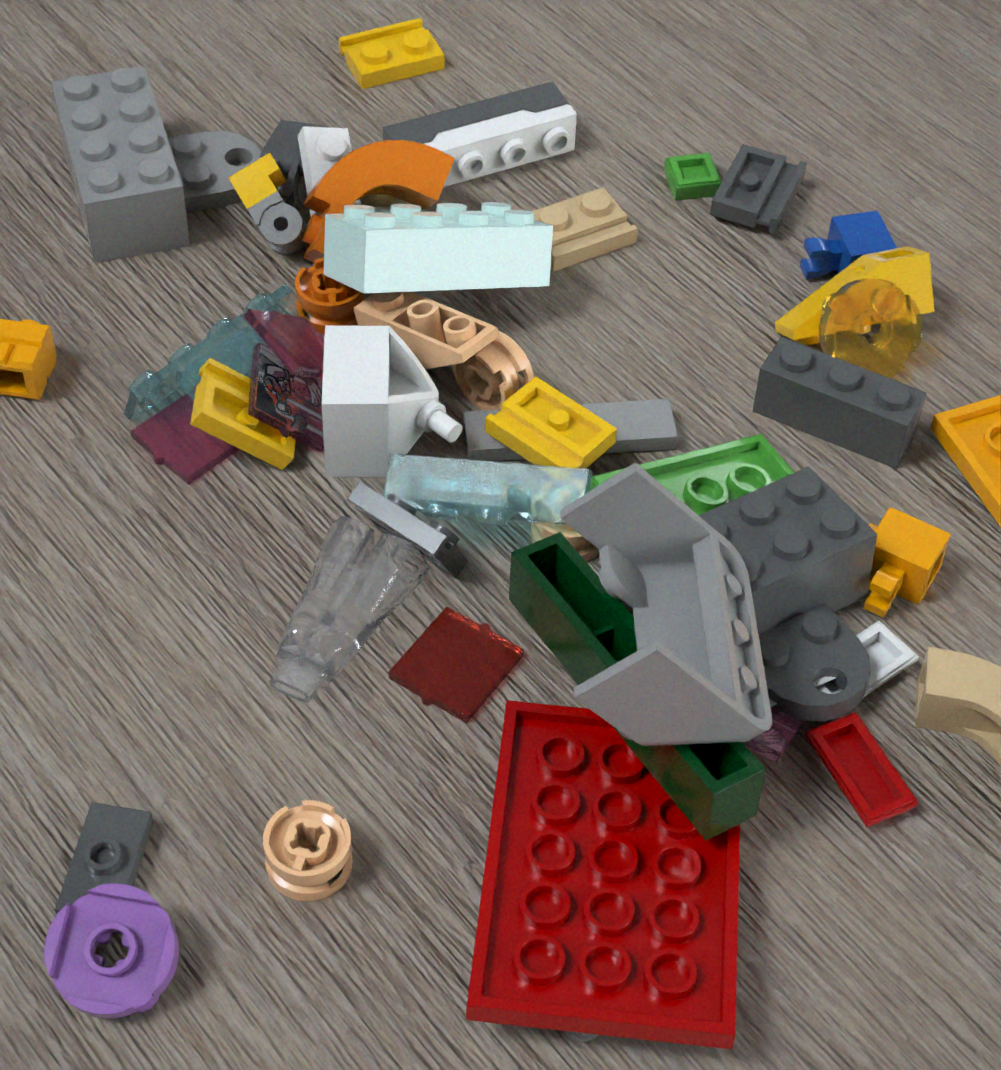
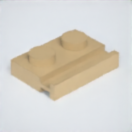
M604 187L532 211L535 213V220L553 225L551 270L553 272L637 243V226L635 224L630 225L627 222V214Z

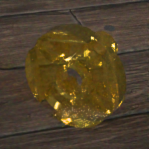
M864 278L845 284L836 293L830 294L822 304V315L819 322V341L823 353L888 378L897 375L906 367L903 364L908 360L911 352L917 351L921 342L922 319L916 302L910 295H905L900 288L895 286L896 284L888 280ZM870 316L871 322L880 323L881 330L873 334V343L867 344L866 338L860 335V327L864 325V320Z

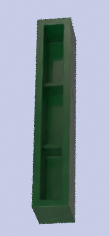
M561 532L511 552L510 602L578 685L637 651L634 616L619 599L613 598L607 593L601 584L599 576ZM612 725L706 841L757 816L766 769L743 742L642 746L633 740L623 737L617 728Z

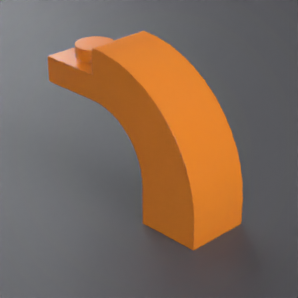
M406 140L374 142L345 155L320 178L303 204L304 207L320 213V216L316 214L311 216L303 233L302 241L308 243L303 258L313 263V260L324 258L325 214L344 213L345 205H353L363 197L378 194L389 195L409 204L419 205L421 209L427 210L438 202L455 157L426 144Z

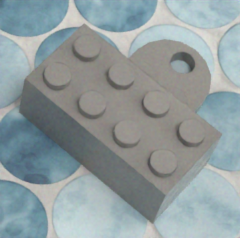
M145 66L120 68L111 72L87 76L77 75L63 80L51 81L61 142L94 263L190 246L186 213L228 206L242 201L228 177L260 158L261 151L256 144L241 134L227 131L182 134L177 137L167 138ZM238 162L248 163L243 166L231 165Z

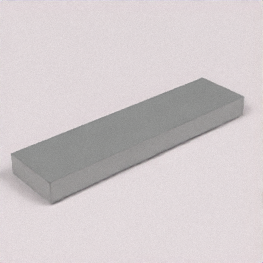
M669 398L580 404L617 428L616 443L604 454L676 449L678 435ZM501 409L463 412V430L468 463L525 459L485 432V417L490 413L495 415Z

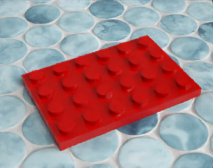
M506 700L467 998L466 1020L732 1050L736 1033L740 824L706 841L612 725L588 708Z

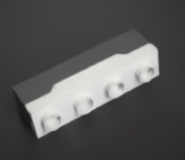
M552 81L383 127V141H414L426 144L455 157L444 187L574 151L577 113Z

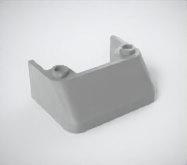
M637 463L627 467L561 509L560 519L599 549L601 568H599L598 574L604 589L613 598H620L633 608L637 651L574 687V698L617 728L623 737L633 740L642 746L746 742L769 730L772 726V714L750 579L746 565L736 548Z

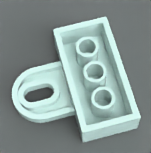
M499 202L482 203L481 211H467V206L463 204L439 203L437 204L436 212L421 209V206L413 204H392L391 207L345 205L344 213L325 214L324 275L364 294L550 286L553 225L535 220V213L532 211L511 210V204Z

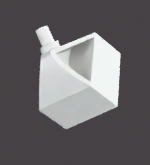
M325 325L322 421L326 477H390L424 431H434L449 443L455 441L460 436L462 425L446 414V407L439 402V391L431 377L406 343L390 326Z

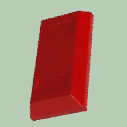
M856 712L805 732L806 738L866 828L918 807V801Z

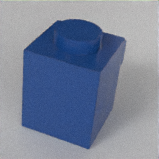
M878 210L834 216L831 218L827 240L820 237L805 239L804 248L809 259H801L800 268L805 279L818 278L830 271H833L836 276L862 255L896 249L897 247Z

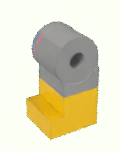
M271 153L228 177L267 244L274 252L281 255H291L304 247L305 242L302 241V236L306 225L300 213L295 207L285 203L276 187L285 183L286 180Z

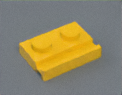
M421 18L338 37L339 53L341 56H345L346 64L361 89L444 69L445 54L429 30H424Z
M209 358L198 372V375L201 376V381L196 386L190 424L283 470L294 459L297 427L290 426L294 421L279 414L287 420L288 424L256 408L258 382ZM266 390L273 399L274 406H276V394ZM281 395V401L285 402L286 397ZM287 401L294 416L299 407Z
M536 376L503 402L498 413L495 415L490 413L485 417V432L556 480L572 479V476L578 470L583 472L616 443V427Z

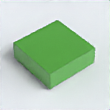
M710 153L665 158L664 173L675 201L713 197L722 182Z

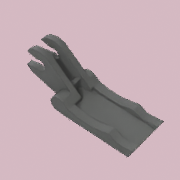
M280 120L260 154L261 158L271 153L282 174H288L282 196L287 197L286 203L295 207L300 178L304 176L298 134L303 126L326 127L325 125Z

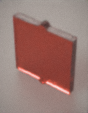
M446 606L389 670L388 675L392 681L420 696L423 705L429 706L433 704L467 724L521 660L524 649L490 631L491 627L489 624L483 623L479 625Z

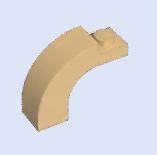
M928 647L917 680L915 727L954 733L969 738L991 753L1001 767V667L967 653Z

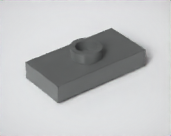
M91 802L55 907L56 915L68 903L72 905L80 897L89 894L87 890L99 885L112 883L134 885L153 825L151 811Z

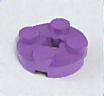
M118 883L103 884L87 890L89 894L80 897L72 905L68 903L57 913L46 936L44 960L55 988L74 1008L97 1018L116 1019L151 1009L157 1003L159 995L170 984L178 964L179 940L172 918L149 893L131 885ZM113 934L122 935V945L129 949L128 955L125 960H118L115 967L105 968V959L96 955V948L98 944H109Z

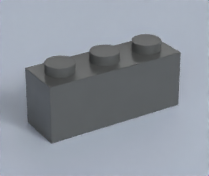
M781 336L760 368L752 412L897 469L916 434L927 392Z

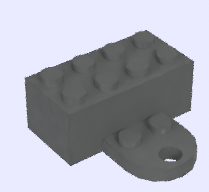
M809 466L699 515L736 548L748 570L769 699L777 703L772 707L779 713L799 720L827 721L844 716L862 702L869 685L871 673L869 654L860 639L834 612L868 596L877 533ZM620 599L621 603L633 615V608ZM821 677H836V679L827 683L836 684L843 691L836 694H827L818 690L813 682Z

